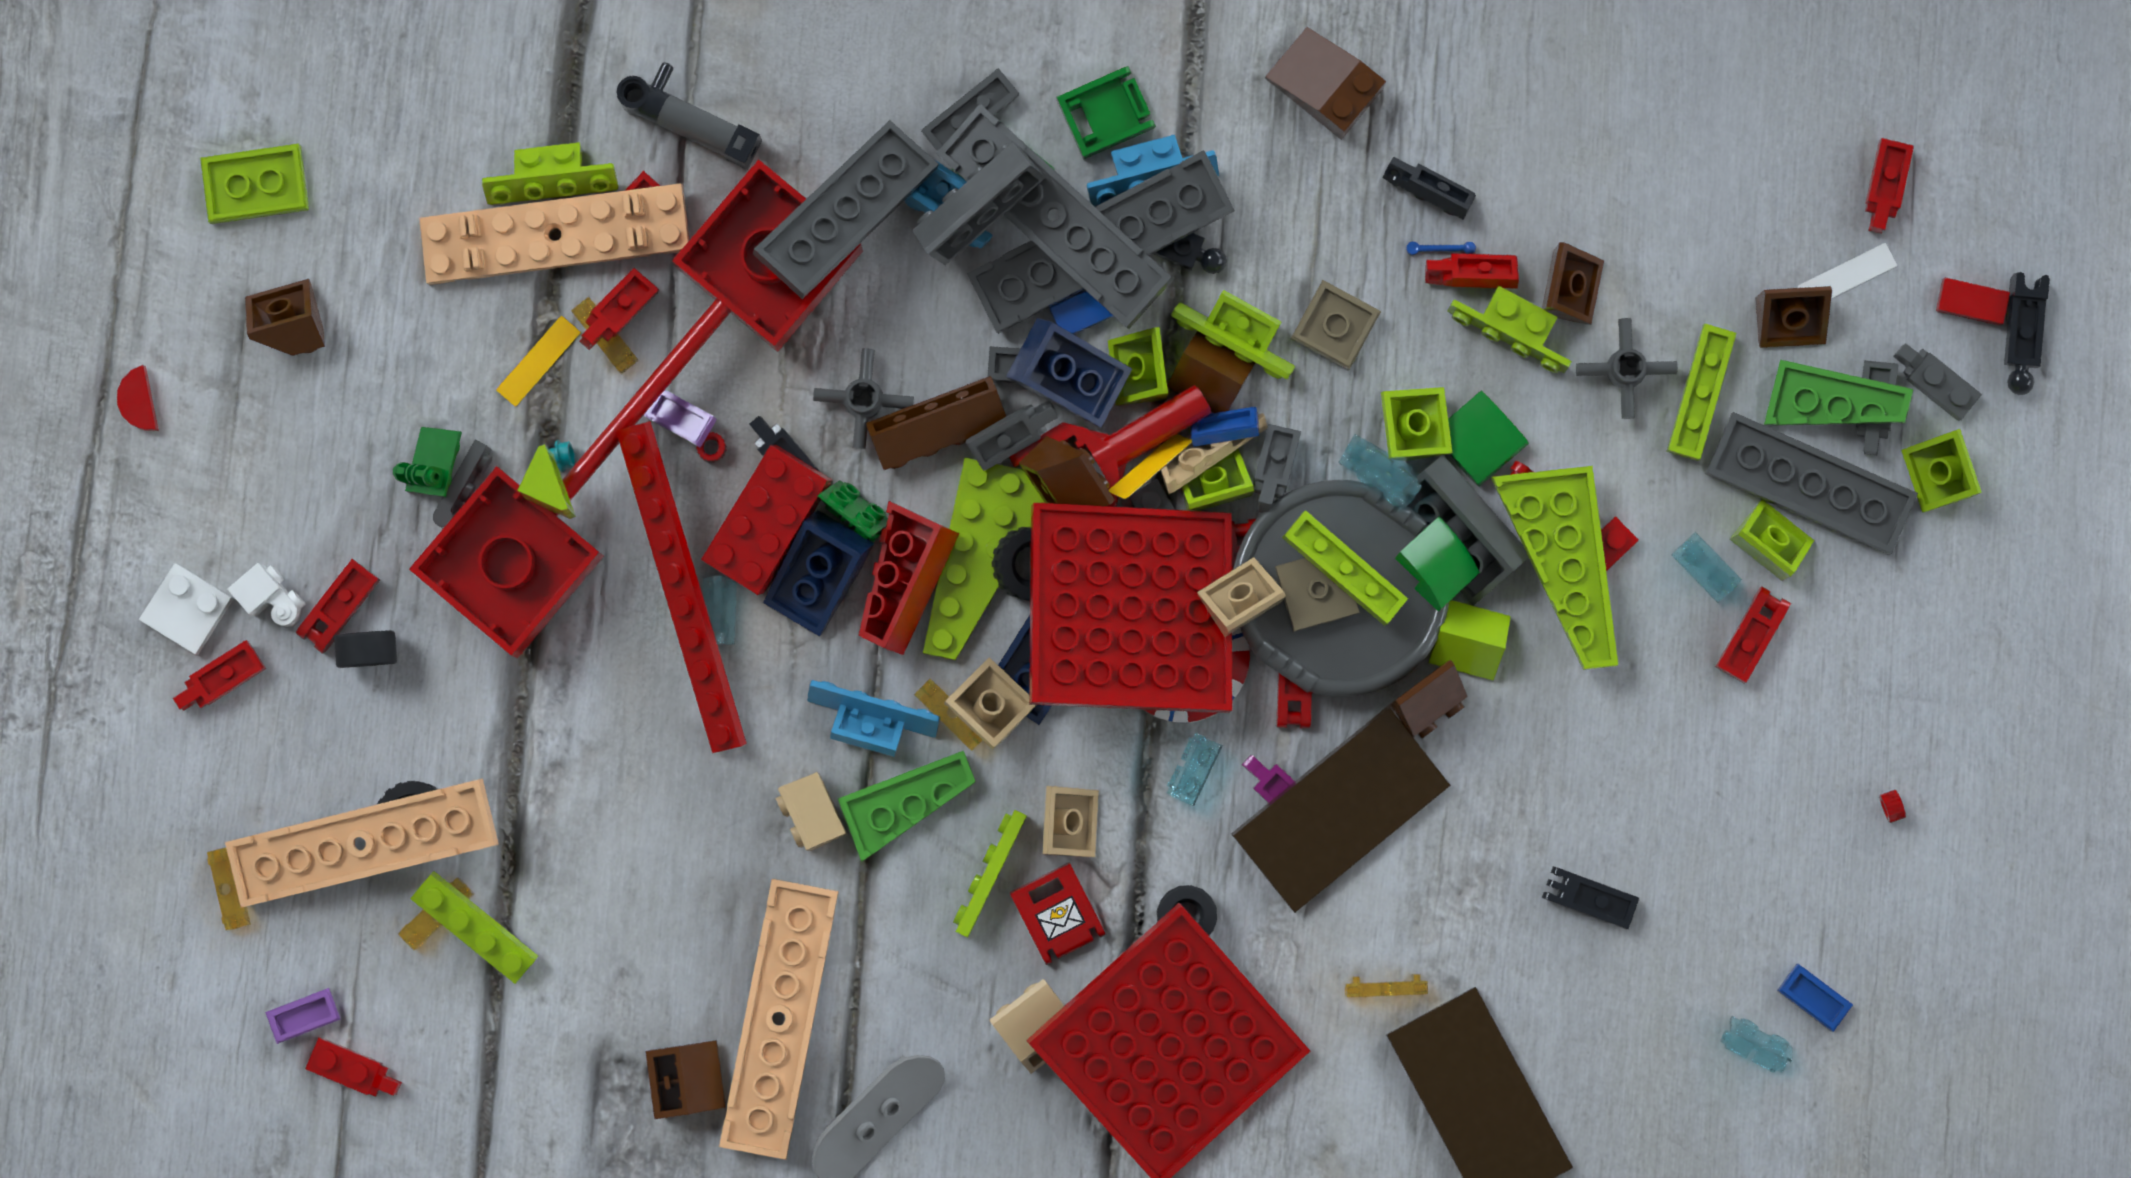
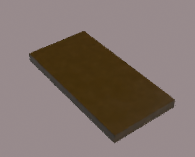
M1385 707L1238 827L1231 835L1289 908L1296 913L1451 785L1389 707Z
M1476 987L1467 990L1386 1034L1462 1178H1555L1573 1168Z

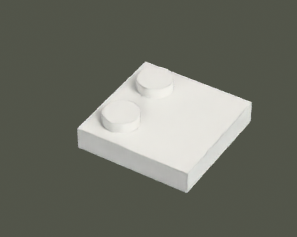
M174 563L139 620L193 654L199 655L234 598L179 564Z

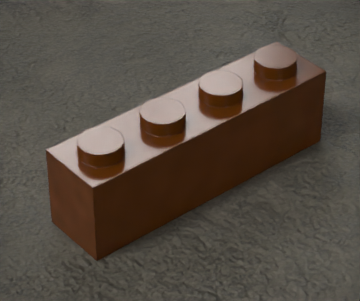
M991 376L869 421L866 423L882 468L887 470L889 468H900L906 465L908 461L921 456H932L940 449L950 445L964 444L970 437L1005 418L1006 414Z

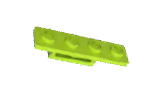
M580 142L514 150V174L482 178V187L488 205L601 193L619 189L614 164L582 166Z
M1500 286L1497 287L1484 314L1453 299L1447 312L1452 314L1451 318L1457 323L1467 327L1471 324L1481 329V334L1491 341L1499 342V340H1502L1511 345L1510 349L1514 353L1528 358L1529 355L1541 361L1540 365L1544 369L1552 373H1558L1559 371L1565 373L1572 363L1569 359L1543 346L1558 317Z
M1225 290L1220 294L1209 317L1180 302L1171 314L1172 317L1177 319L1176 322L1181 327L1191 331L1196 329L1205 334V338L1210 343L1220 347L1225 345L1234 350L1235 355L1239 359L1249 363L1254 361L1263 366L1264 371L1274 378L1281 379L1283 377L1288 379L1295 368L1294 364L1267 350L1282 322Z

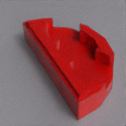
M141 365L130 370L121 380L117 390V406L122 417L132 426L145 431H159L146 366Z

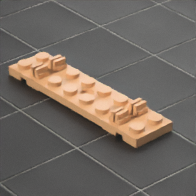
M681 183L419 218L426 283L429 285L455 282V280L462 279L471 280L640 258L653 254L678 253L689 241L684 189ZM554 229L561 231V238L557 241L550 239V232Z
M483 778L225 842L241 908L499 844ZM358 837L363 838L366 842L363 850H359L355 846V840Z
M777 879L771 880L719 1147L784 1160L787 1159L839 891ZM776 1012H782L785 1015L784 1024L776 1025L773 1022L772 1018Z

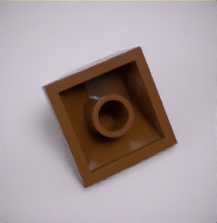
M309 278L245 297L246 327L250 340L291 356L312 353L319 348L325 347L324 328Z

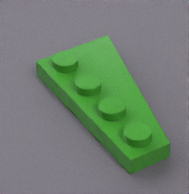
M1780 360L1764 425L1906 423L1914 390Z
M964 750L838 798L861 862L976 783Z

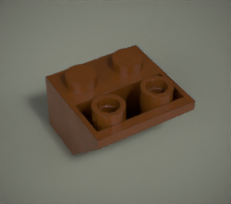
M1046 436L1019 462L1045 503L1108 506L1115 501L1108 490L1110 487L1108 481L1094 469L1092 456L1082 448L1078 450L1071 447L1064 440L1059 442Z
M717 1040L645 1051L654 1119L726 1108Z

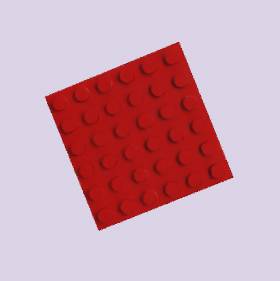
M1033 503L1031 505L1029 705L1230 713L1232 711V633L1224 637L1197 592L1232 571V513Z
M1180 903L1172 908L1026 1040L1150 1178H1172L1311 1052Z

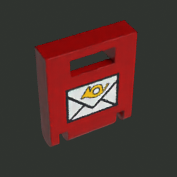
M1070 862L1009 892L1046 965L1052 963L1051 956L1047 952L1052 948L1057 958L1060 959L1093 942L1094 939L1089 929L1095 927V931L1100 938L1106 935ZM1058 877L1064 889L1033 903L1028 892Z

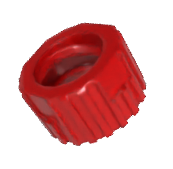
M709 432L700 448L697 446L696 450L701 459L714 463L721 458L723 459L727 452V446L721 435ZM708 440L718 442L719 447L715 454L705 453L704 444Z
M1896 790L1879 796L1883 812L1889 823L1906 818L1904 805Z

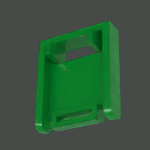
M1129 66L1056 97V101L1083 160L1156 127L1153 120L1142 124L1139 123L1140 120L1150 116V111L1135 78L1123 83L1120 81L1131 74ZM1082 108L1093 132L1083 139L1071 114L1072 111Z

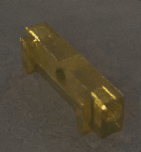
M589 297L571 310L586 330L590 326L585 321L589 317L590 312L596 307ZM619 334L615 338L612 337L609 342L601 338L597 343L620 374L639 361Z
M929 679L914 694L934 715L939 716L940 721L971 751L983 741L958 716L956 718L948 716L949 708L944 702L949 696L934 681Z
M226 847L207 852V861L211 867L222 913L221 920L225 930L229 931L251 925L247 906L242 908L240 906ZM224 884L230 886V892L227 895L222 892Z
M459 877L450 882L453 887L468 899L474 895ZM422 910L410 923L402 928L398 935L413 950H417L442 924Z
M1412 974V981L1360 983L1359 976H1351V983H1345V997L1428 994V981L1421 980L1420 974Z

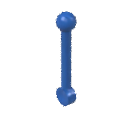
M1412 241L1408 243L1406 251L1409 255H1416L1418 252L1464 251L1466 254H1473L1476 251V245L1473 242H1466L1464 245H1419L1417 242Z

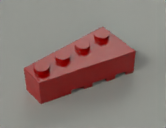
M888 501L886 513L889 516L886 529H882L879 541L882 543L878 563H874L872 575L875 576L872 592L867 595L858 636L887 650L904 655L960 533Z

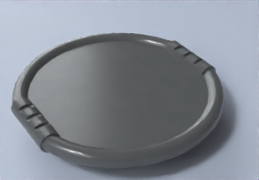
M1327 480L1294 489L1283 495V498L1273 502L1271 510L1261 513L1254 521L1240 545L1234 569L1255 558L1280 586L1275 566L1305 558L1288 544L1282 536L1302 512L1306 510L1404 594L1408 600L1385 626L1357 603L1359 614L1293 632L1286 604L1283 600L1275 607L1240 628L1242 634L1255 653V657L1307 693L1350 697L1376 692L1389 687L1411 673L1430 653L1437 642L1440 627L1445 622L1448 613L1449 603L1438 612L1414 589L1419 581L1395 559L1402 549L1429 526L1428 520L1376 484L1372 485L1353 480Z

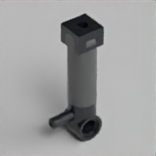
M663 62L651 85L638 76H627L618 84L616 90L617 98L624 110L629 114L639 115L725 156L727 161L746 170L749 169L762 143L760 134L740 124L736 126L663 91L674 70L673 66L669 63ZM633 89L643 91L642 98L637 102H629L627 100V94Z

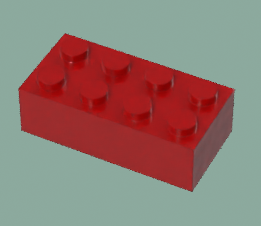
M770 445L701 560L756 595L764 594L781 567L803 521L814 513L822 500L818 495L829 488L833 480L778 445Z

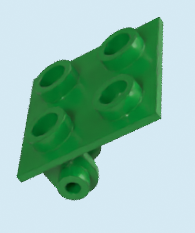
M421 427L412 464L400 462L393 468L395 479L407 484L405 491L446 497L452 482L455 459L460 450L462 432Z
M840 480L818 495L822 502L826 504L825 509L837 518L842 515L840 521L845 522L848 520L850 522L849 528L852 529L856 526L854 531L864 538L870 539L872 542H875L880 537L881 530L887 525L888 518L886 517V512L877 504L868 503L860 496L859 490L850 483H843Z

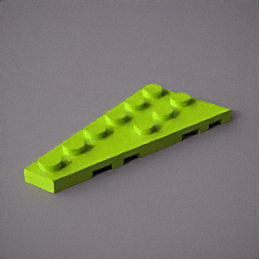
M964 458L949 529L960 534L938 579L923 654L956 661L985 609L994 597L999 587L997 579L993 576L992 560L994 559V549L999 545V540L1008 535L1009 531L1018 530L1019 527H1031V505L1033 503H1045L1024 470L996 464L983 471L977 460Z
M1593 465L1492 477L1491 480L1582 669L1589 670L1618 666Z

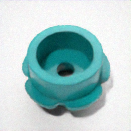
M556 440L555 447L549 450L553 453L560 472L564 473L566 469L572 468L575 465L574 450L570 441L560 443V440Z

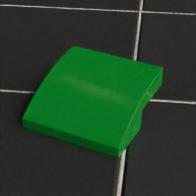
M1482 390L1448 419L1452 453L1449 455L1478 487L1529 444L1517 427Z
M1439 516L1402 549L1395 558L1419 581L1414 589L1438 612L1480 573L1464 544Z

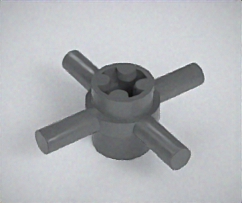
M1621 318L1618 319L1619 350L1612 354L1608 362L1576 363V376H1607L1613 385L1621 388L1622 419H1634V387L1640 384L1646 375L1677 374L1678 364L1677 361L1646 362L1642 353L1633 349L1632 319ZM1628 360L1627 365L1631 368L1635 367L1636 374L1622 376L1619 373L1621 361Z
M862 348L859 379L851 382L846 390L814 388L813 401L842 403L846 406L848 412L855 417L852 447L855 449H866L868 430L866 423L869 418L877 415L882 407L904 409L914 405V396L883 394L879 385L872 380L875 350L869 348ZM862 390L869 391L868 394L872 398L873 404H870L867 408L866 405L860 406L854 402L855 397L862 395Z

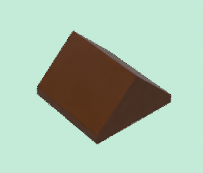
M1559 242L1553 250L1542 309L1557 316L1558 319L1591 325L1604 260L1565 242Z
M1832 287L1763 290L1755 297L1759 347L1826 344Z
M1197 331L1183 352L1167 384V388L1180 394L1195 385L1202 392L1212 413L1229 411L1252 371L1255 362L1249 363L1239 359L1235 355L1234 350L1225 345L1220 347L1210 343L1205 338V334Z

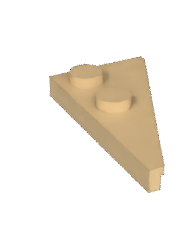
M1264 413L1258 415L1259 434L1268 428ZM1254 437L1195 447L1191 443L1160 470L1168 493H1174ZM1157 445L1154 448H1152L1153 451H1155L1160 445Z

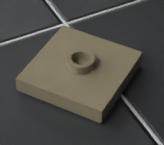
M1322 280L1291 340L1349 371L1381 311Z
M1306 558L1275 566L1280 587L1286 595L1284 601L1293 632L1360 613L1357 602Z

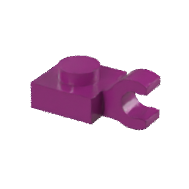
M1250 755L1241 764L1259 780L1253 789L1268 803L1295 782L1277 764H1274L1268 770L1253 755Z

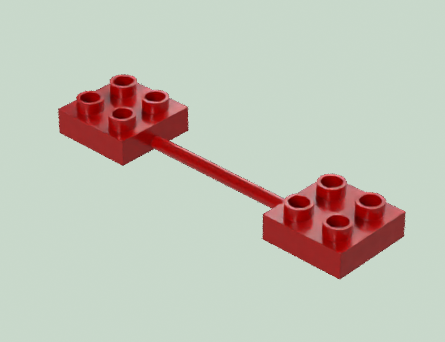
M759 159L672 260L680 272L715 301L562 479L570 501L619 445L616 431L636 425L730 313L778 352L863 252L860 243L816 287L801 299L753 255V251L806 198ZM496 466L409 570L507 653L518 659L602 560L604 555L557 517L559 514L526 500L517 491L520 485Z

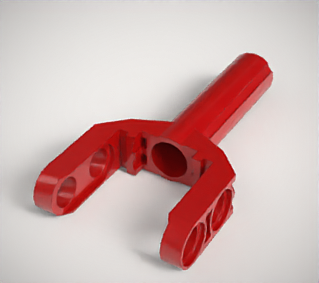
M1193 385L1110 435L1062 422L1042 434L1041 439L1011 455L1009 459L1015 468L1020 467L1019 462L1046 436L1059 442L1064 440L1067 443L1077 438L1078 441L1075 442L1079 449L1088 447L1110 485L1109 490L1123 478L1128 462L1211 414V408L1200 389ZM1111 493L1115 501L1108 506L1117 507L1119 496Z

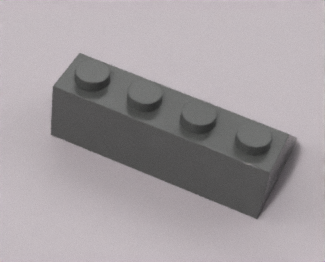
M1015 142L998 148L993 154V160L985 167L980 166L973 170L967 178L968 182L960 189L955 188L947 193L942 200L943 204L934 212L932 210L928 211L917 221L918 226L912 231L928 255L946 266L1046 178Z
M1444 455L1423 470L1395 496L1400 502L1428 520L1427 523L1429 525L1439 516L1464 544L1480 572L1460 591L1472 606L1529 558L1523 544Z

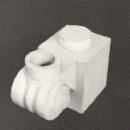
M260 563L255 564L227 589L246 612L252 616L257 617L269 605H273L271 618L276 624L284 627L296 625L301 618V608L306 605L294 590H291L289 593L281 584L284 578L272 565L266 567Z

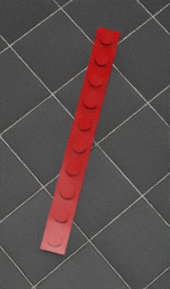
M651 421L617 430V437L711 751L716 753L741 747L747 744Z

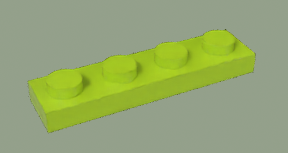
M1705 323L1702 325L1666 452L1696 461L1701 459L1736 332Z
M1306 510L1302 512L1282 536L1288 544L1384 626L1391 621L1408 600L1404 594Z
M1014 810L1012 816L1007 813L1005 814L997 830L1003 835L997 846L991 843L982 861L988 864L983 876L976 874L969 887L968 892L973 894L969 905L966 907L961 904L953 923L958 925L955 932L967 938L969 937L1027 815L1017 810Z
M435 871L429 875L410 898L514 984L517 983L538 957L535 952Z

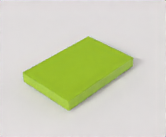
M299 143L200 158L207 216L210 224L309 210L302 150Z

